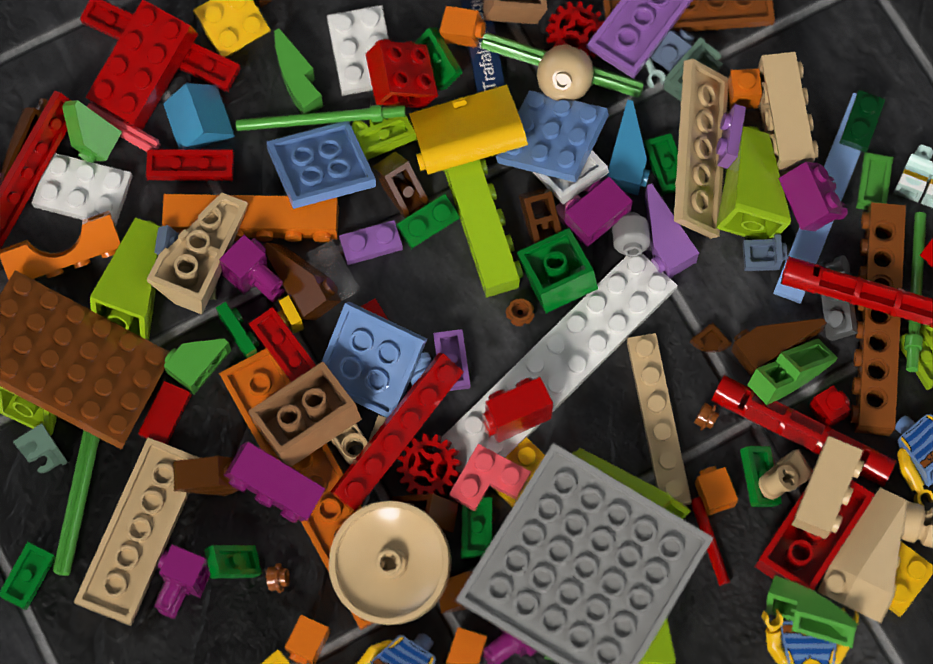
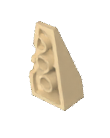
M221 192L198 215V219L187 230L184 229L178 235V239L168 249L165 248L158 255L147 277V282L174 304L203 314L222 272L219 259L232 247L248 208V202Z
M879 488L830 564L817 592L882 623L895 596V576L900 562L898 555L900 541L904 534L908 500Z

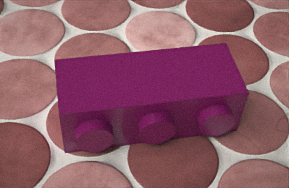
M250 442L241 445L224 476L230 479L229 484L242 492L248 489L256 494V501L267 507H271V505L276 506L282 510L281 515L294 523L298 520H308L325 490L322 486Z

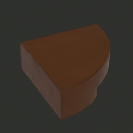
M713 322L690 340V343L695 348L710 353L721 352L732 345L731 341Z

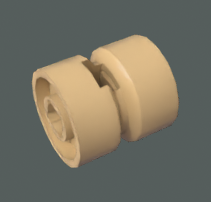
M908 501L904 534L901 540L914 543L918 539L923 546L933 548V507L926 511L923 505Z

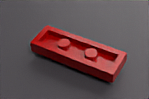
M147 149V180L233 181V150Z
M273 307L249 323L250 328L290 382H293L316 366Z

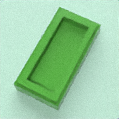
M868 152L864 153L856 208L868 210L871 202L887 204L893 157Z

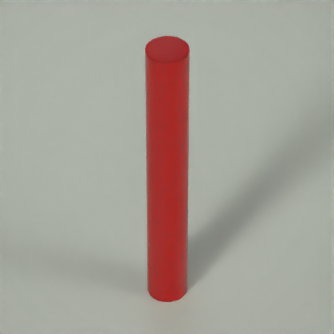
M694 498L691 500V505L699 529L713 537L707 552L718 585L728 584L730 579L702 498Z

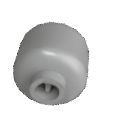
M629 212L612 226L613 245L619 253L628 257H635L646 251L650 246L649 222L639 214Z

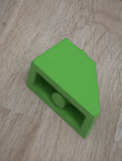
M78 100L64 102L62 108L71 146L79 151L78 155L87 162L106 161L122 131Z
M225 339L182 343L178 349L174 348L166 356L164 368L170 377L192 394H195L232 350L229 342Z

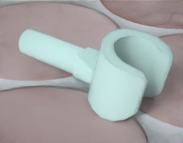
M650 57L646 62L649 73L647 85L653 88L654 83L651 78L658 77L661 85H663L665 75L662 71L656 70Z

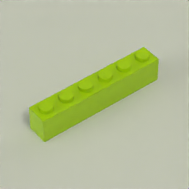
M485 159L444 170L486 298L518 289L520 278L523 277L522 268L519 261L513 260L511 252L514 251V245L510 234H504L502 226L506 225L501 208L496 210L493 200H496L497 196L493 183L488 184L485 177L488 174Z

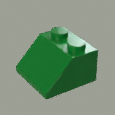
M570 228L517 252L531 287L545 313L598 289L594 270Z

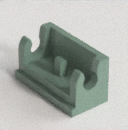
M700 37L665 77L663 89L681 102L684 61L693 58L718 72L723 65L719 61L722 57L721 54Z
M42 423L13 441L29 463L41 456L47 457V463L37 469L39 473H46L59 464L65 465L68 463Z

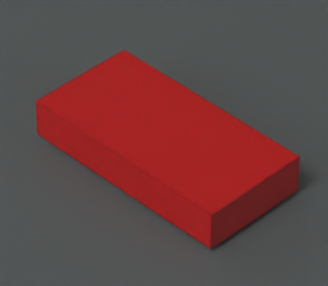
M164 381L138 432L139 436L146 439L151 438L167 445L192 396L191 392Z

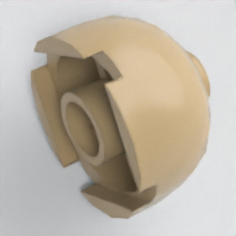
M565 44L553 47L544 54L538 64L537 79L539 87L545 96L556 101H576L586 94L592 84L594 75L592 61L586 52L571 47L572 45Z

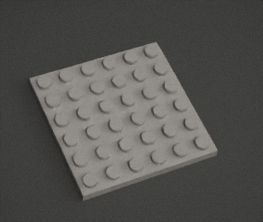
M553 443L463 587L456 602L558 664H639L711 544L713 537Z

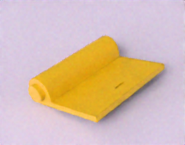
M507 85L409 113L421 153L416 154L420 170H426L428 175L528 145L520 116Z

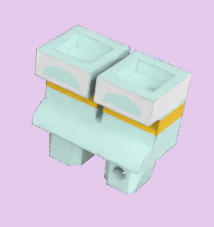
M920 145L915 153L911 154L894 191V194L918 202L928 181L921 204L933 208V161H930L933 155L932 148Z

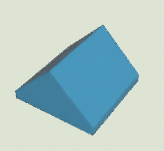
M186 83L163 103L179 150H196L235 137L218 88L215 85Z

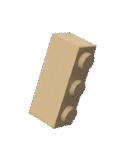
M828 436L795 514L792 526L823 539H826L830 532H837L843 517L838 515L841 504L847 506L853 492V488L849 487L852 477L858 478L864 465V461L859 460L863 450Z

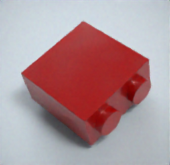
M382 39L377 41L365 53L376 105H405V107L424 108L438 96L427 45L415 44L413 41L402 43Z
M532 377L525 378L515 385L516 388L507 392L499 390L488 397L489 400L485 401V412L482 413L484 418L482 423L489 437L494 435L497 443H500L552 418L553 401L541 377L534 380Z

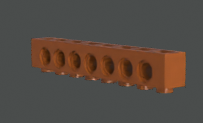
M871 202L867 212L863 211L861 229H865V239H861L859 255L864 256V265L859 267L858 276L869 281L902 289L906 205ZM875 232H884L888 239L882 240L878 238ZM880 258L884 260L887 266L880 267L876 265L874 259ZM856 305V310L861 311V321H857L858 334H855V338L859 339V349L854 351L853 365L858 367V376L854 377L852 382V394L856 395V405L851 407L850 422L855 423L854 433L890 436L895 430L901 317H893L887 313ZM878 313L882 315L884 322L874 321L871 314ZM878 341L882 345L883 350H874L869 342ZM868 369H877L881 373V378L875 379L871 377ZM870 396L877 398L880 406H870L866 398Z

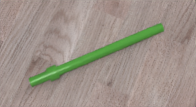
M370 105V108L240 119L236 120L237 131L361 120L383 122L384 118L406 117L405 105L390 107Z
M917 212L914 218L910 292L922 296L924 259L920 254L925 249L926 213ZM909 320L908 335L905 336L904 349L907 351L906 370L917 372L919 351L922 350L923 337L920 335L921 323Z

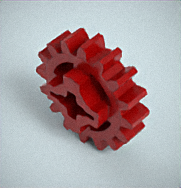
M571 1L567 2L565 9L558 6L555 11L556 14L552 13L548 20L550 24L547 25L546 32L552 34L548 36L547 42H554V47L565 44L572 45L571 47L586 52L588 57L589 55L593 58L596 57V54L587 49L588 38L591 35H595L605 22H599L598 20L602 13L599 11L593 14L591 12L593 5L590 4L585 9L583 8L582 1H579L576 7H573ZM566 19L565 26L559 29L560 22Z
M423 434L421 442L416 438H412L413 446L411 448L406 446L404 449L407 453L406 456H398L397 458L403 462V466L396 470L405 475L401 478L400 483L404 485L410 484L407 491L412 494L417 491V495L427 493L437 495V492L446 496V487H454L455 482L452 481L453 478L461 475V473L456 471V467L463 465L462 461L454 458L459 454V451L455 448L449 450L452 442L447 439L442 442V437L436 434L432 441L427 434ZM427 448H439L442 452H436L435 454H431V452L428 451ZM427 460L433 462L431 473L425 471L428 468ZM445 467H447L446 474H445V476L443 477V474H444V471H445ZM428 479L432 486H422L418 481Z

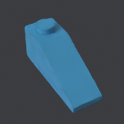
M627 100L608 169L609 173L606 178L610 177L624 192L638 195L640 186L646 187L650 170L645 169L647 157L634 103L631 100Z

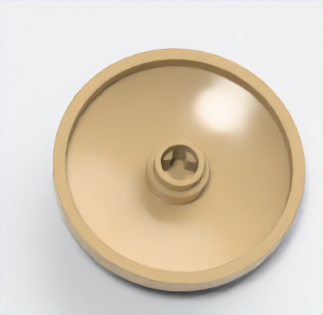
M397 501L373 503L352 514L338 530L329 555L331 582L341 602L358 617L383 625L407 623L428 612L444 593L451 571L450 549L440 526L421 509Z

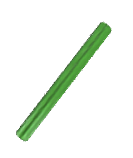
M488 32L484 34L481 42L482 49L538 66L542 57L547 52ZM593 66L592 84L636 98L640 97L644 86L642 81Z
M83 430L53 572L60 576H69L71 573L99 443L98 437Z

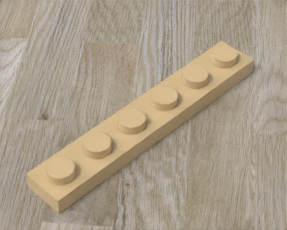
M656 333L629 337L626 342L656 487L670 494L682 504L690 505L691 497Z

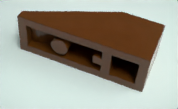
M545 187L519 194L532 245L561 232L551 190Z
M265 243L263 245L278 277L283 281V286L301 319L317 320L341 302L336 284L327 275L282 244Z
M822 318L763 325L751 331L747 328L734 337L735 342L731 351L749 376L752 377L756 368L775 362L781 352L805 344L823 332L827 323Z

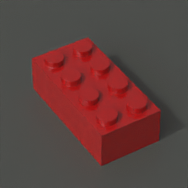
M142 0L85 98L138 129L143 130L198 33L191 25Z
M851 479L849 487L853 488V492L847 506L841 504L838 515L843 517L836 533L830 532L828 537L823 539L791 525L804 495L803 492L761 555L755 568L772 579L778 576L814 590L875 494Z

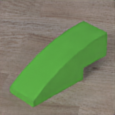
M278 28L274 31L275 47L286 89L301 114L315 113L323 107L322 95L311 83L315 80L313 67Z
M815 339L781 352L775 362L756 368L747 386L768 405L787 396L814 379L835 363L838 357L819 339Z
M778 576L774 577L768 592L767 614L777 616L776 609H778L784 619L793 621L792 631L849 648L853 647L857 623L847 613L811 589Z

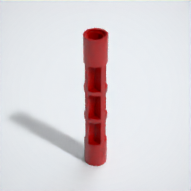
M789 256L781 278L782 285L813 294L818 293L849 302L851 305L863 306L933 328L932 298L904 291V289L898 287L894 288L869 281L860 276L856 277L824 268L821 265Z
M726 375L722 377L711 399L712 402L820 455L828 436L863 450L859 460L864 461V465L859 475L882 487L886 484L896 464V460L778 401L766 405L748 386Z

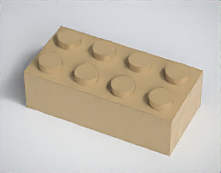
M796 52L762 55L758 66L762 88L759 107L763 130L765 133L770 134L780 177L804 162H814L815 158H818V145L816 140L812 141L810 132L813 131V118L811 114H807L806 110L808 91L807 88H802L801 79H803L804 75L803 65L801 61L797 62Z

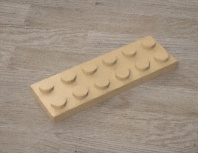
M692 58L684 61L682 76L674 222L712 239L720 237V230L716 229L722 198L724 168L717 166L719 155L716 154V147L719 139L723 136L720 123L724 113H727L729 78Z
M147 438L74 600L76 605L132 626L160 558L164 553L189 496L188 492L174 491L173 462L200 457Z

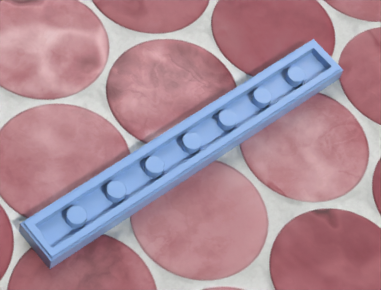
M856 93L852 95L824 165L829 176L834 178V181H832L836 183V190L834 192L838 195L840 201H842L861 153L857 149L839 143L857 95ZM833 221L817 231L801 230L799 227L788 257L817 264ZM784 265L773 294L801 304L805 291L781 284Z

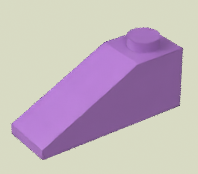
M651 183L646 187L645 192L647 221L649 222L651 262L660 274L664 272L671 278L695 264L699 252L681 225L674 222V215Z

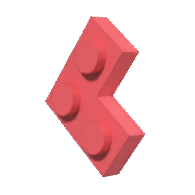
M478 444L451 490L449 498L475 512L490 486L517 500L531 472Z

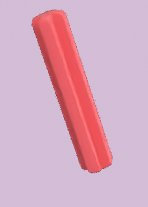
M94 103L87 105L89 109L122 131L121 138L146 152L147 149L158 150L160 143L157 138Z

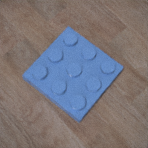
M529 90L518 112L528 145L497 154V162L577 182L609 116L608 110L604 107L574 100L556 101L545 96L543 93Z
M340 122L267 141V150L293 209L376 187V178L349 122Z
M348 301L344 304L322 362L326 364L355 403L388 418L405 395L427 338Z

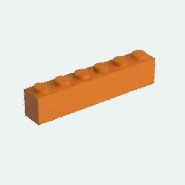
M164 194L162 226L169 225L180 234L198 219V215L218 195ZM230 195L248 202V208L234 241H238L243 235L247 238H256V240L264 242L272 241L273 238H284L289 242L313 239L316 242L322 243L329 242L331 239H338L339 205L337 197L293 209L288 196Z

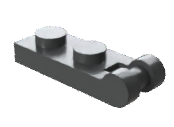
M844 255L834 258L833 262L830 263L826 261L817 263L824 268L851 275L849 262ZM821 295L824 320L827 323L825 326L826 338L834 341L858 334L855 305Z

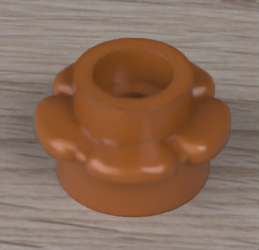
M514 299L510 302L509 307L506 308V317L515 326H523L525 323L529 324L534 318V307L532 303L525 299ZM521 310L523 314L519 315L517 312Z
M705 402L693 423L700 426L701 431L705 427L711 429L716 422L719 413L715 412L717 407L715 404L711 406Z
M276 563L275 566L267 568L266 581L268 589L281 593L285 590V587L289 586V570L283 568L281 563Z

